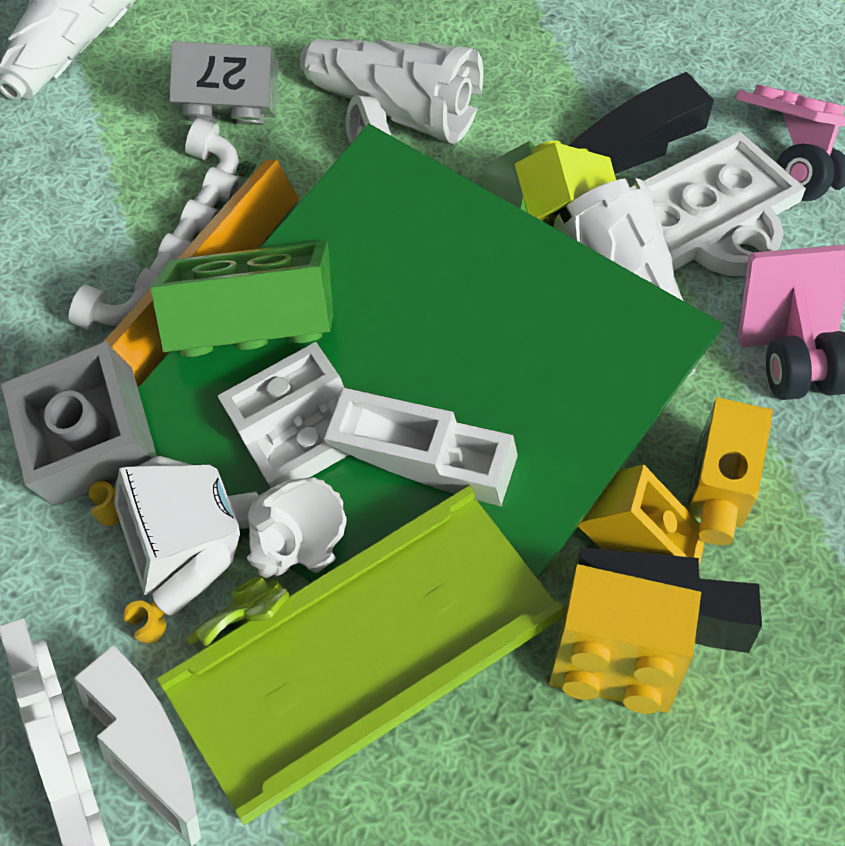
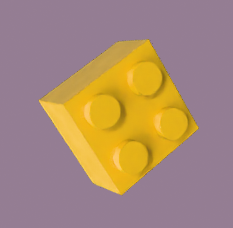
M577 564L564 609V618H562L549 686L560 688L564 693L576 699L592 700L600 697L622 702L629 710L641 714H652L658 711L669 713L693 659L701 592Z

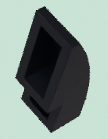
M684 72L649 88L612 110L585 130L568 146L587 149L589 152L610 157L614 174L666 155L669 142L706 129L714 99L688 72Z
M580 547L574 573L577 564L700 591L701 599L695 644L744 653L750 652L762 628L759 584L699 578V558Z

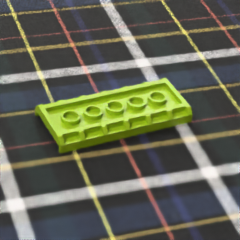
M469 485L289 596L272 618L245 623L156 679L245 826L564 618V606L559 600L557 602L554 601L475 499V491Z

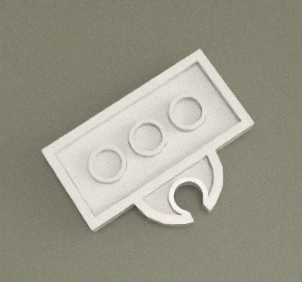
M742 132L644 180L654 196V206L664 233L663 237L672 257L673 271L695 260L708 270L727 276H746L748 259L752 252L744 250L740 245H751L757 248L759 252L779 250L784 232L781 220L777 214L800 203L806 189ZM635 185L630 187V189L636 190Z
M24 618L1 625L0 636L11 669V678L25 734L50 801L62 845L110 846L45 638L32 642Z

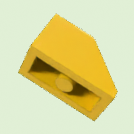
M644 464L619 470L578 526L600 549L699 558V565L705 544L698 536L700 523Z

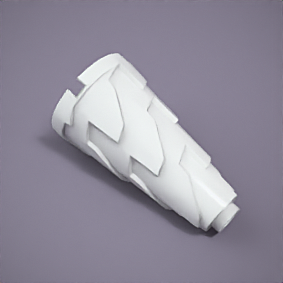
M29 0L27 9L9 36L10 43L0 59L1 93L15 101H19L21 98L30 100L51 79H57L79 53H82L106 28L111 29L132 7L136 0Z
M316 38L311 44H307L303 48L300 56L301 70L304 71L307 80L312 81L315 85L348 99H352L355 95L376 97L381 108H384L386 116L391 117L392 121L447 143L455 144L464 137L478 107L468 105L471 93L482 94V58L478 50L465 46L456 47L419 41V45L383 39H377V42L352 39L333 41Z
M626 178L619 179L582 194L566 206L571 215L566 224L558 214L554 222L555 229L683 301L673 275L672 257L663 237L664 233L654 206V196L645 181L635 178L636 190H631ZM695 368L691 371L688 377L695 373Z

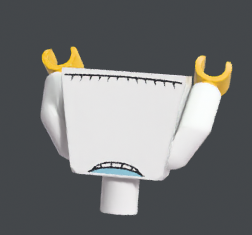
M163 456L153 457L137 467L119 468L116 486L114 487L105 481L95 482L91 485L88 497L96 506L91 509L90 514L104 526H113L120 522L144 595L153 594L154 600L150 604L142 600L129 603L124 609V621L131 626L148 617L147 623L134 633L133 637L143 644L158 642L166 631L167 623L164 615L174 616L206 589L233 562L240 536L239 529L249 528L250 524L247 515L251 504L259 496L256 492L227 496L219 472L213 466L191 465Z

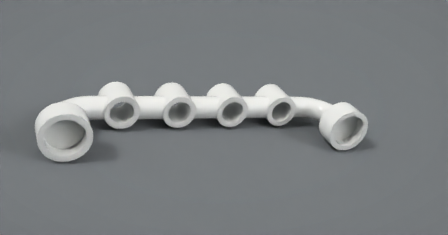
M200 117L192 124L186 139L185 152L204 161L213 153L219 158V164L216 168L211 167L208 170L201 191L195 200L190 199L185 205L180 223L172 234L168 233L163 238L157 258L149 269L145 268L140 273L135 284L134 293L130 299L121 305L107 304L108 295L105 291L84 284L75 294L70 306L68 319L71 324L89 331H93L98 323L118 326L150 290V287L167 262L177 259L191 244L196 234H199L220 211L214 208L218 201L227 203L240 189L241 178L235 176L239 164L237 150L228 140L219 136L218 124Z

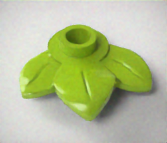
M262 576L254 577L231 592L234 601L227 608L196 627L189 635L187 642L189 645H192L200 640L204 646H208L227 625L237 621L244 625L249 621L270 619L285 603L290 594L287 589H283L277 579L265 582Z

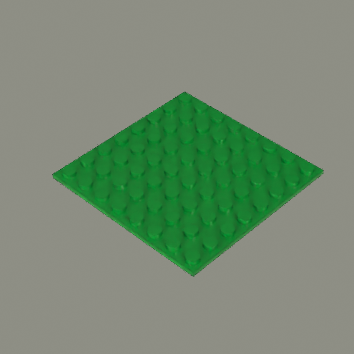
M368 123L259 248L327 240L333 302V321L330 332L322 333L323 336L320 339L306 343H292L289 337L268 339L266 345L250 350H238L234 344L213 346L211 352L193 357L182 356L180 350L171 351L138 387V391L157 456L167 457L191 465L213 466L219 472L227 496L256 492L258 495H261L268 491L270 487L221 404L218 395L310 344L317 342L340 376L344 388L454 412L457 423L513 435L518 456L502 506L478 501V503L539 580L723 329V323ZM348 455L309 477L324 480L326 484L332 487L333 491L340 493V498L343 500L346 526L342 538L333 547L331 552L336 557L335 560L318 573L309 570L308 567L299 563L289 568L312 583L454 494L394 474ZM239 529L240 534L250 540V529Z

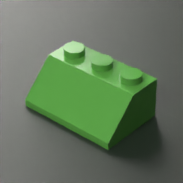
M327 240L169 260L150 287L163 352L180 350V354L185 357L204 355L211 352L213 346L234 344L238 350L255 349L266 345L268 339L289 337L292 343L312 342L320 339L323 336L322 333L330 332L332 326L333 302Z

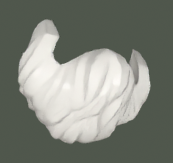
M301 478L285 481L259 495L251 504L247 515L250 524L251 550L247 559L253 567L258 569V574L265 578L272 575L279 576L285 573L290 566L297 563L308 567L309 570L315 573L325 569L336 558L331 552L333 547L342 538L346 526V516L340 493L333 491L332 487L326 484L324 480Z

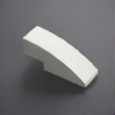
M343 388L324 437L326 444L351 456L440 490L456 494L470 485L475 491L476 500L497 506H502L518 456L513 435L457 423L454 412L347 388Z
M112 645L74 678L82 705L106 727L97 736L104 762L190 846H193L201 838L191 778L178 737L161 703L142 675L115 645Z

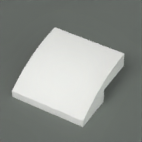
M317 342L310 344L218 395L221 404L270 488L288 480L309 478L349 455L326 444L324 440L344 386L340 376Z

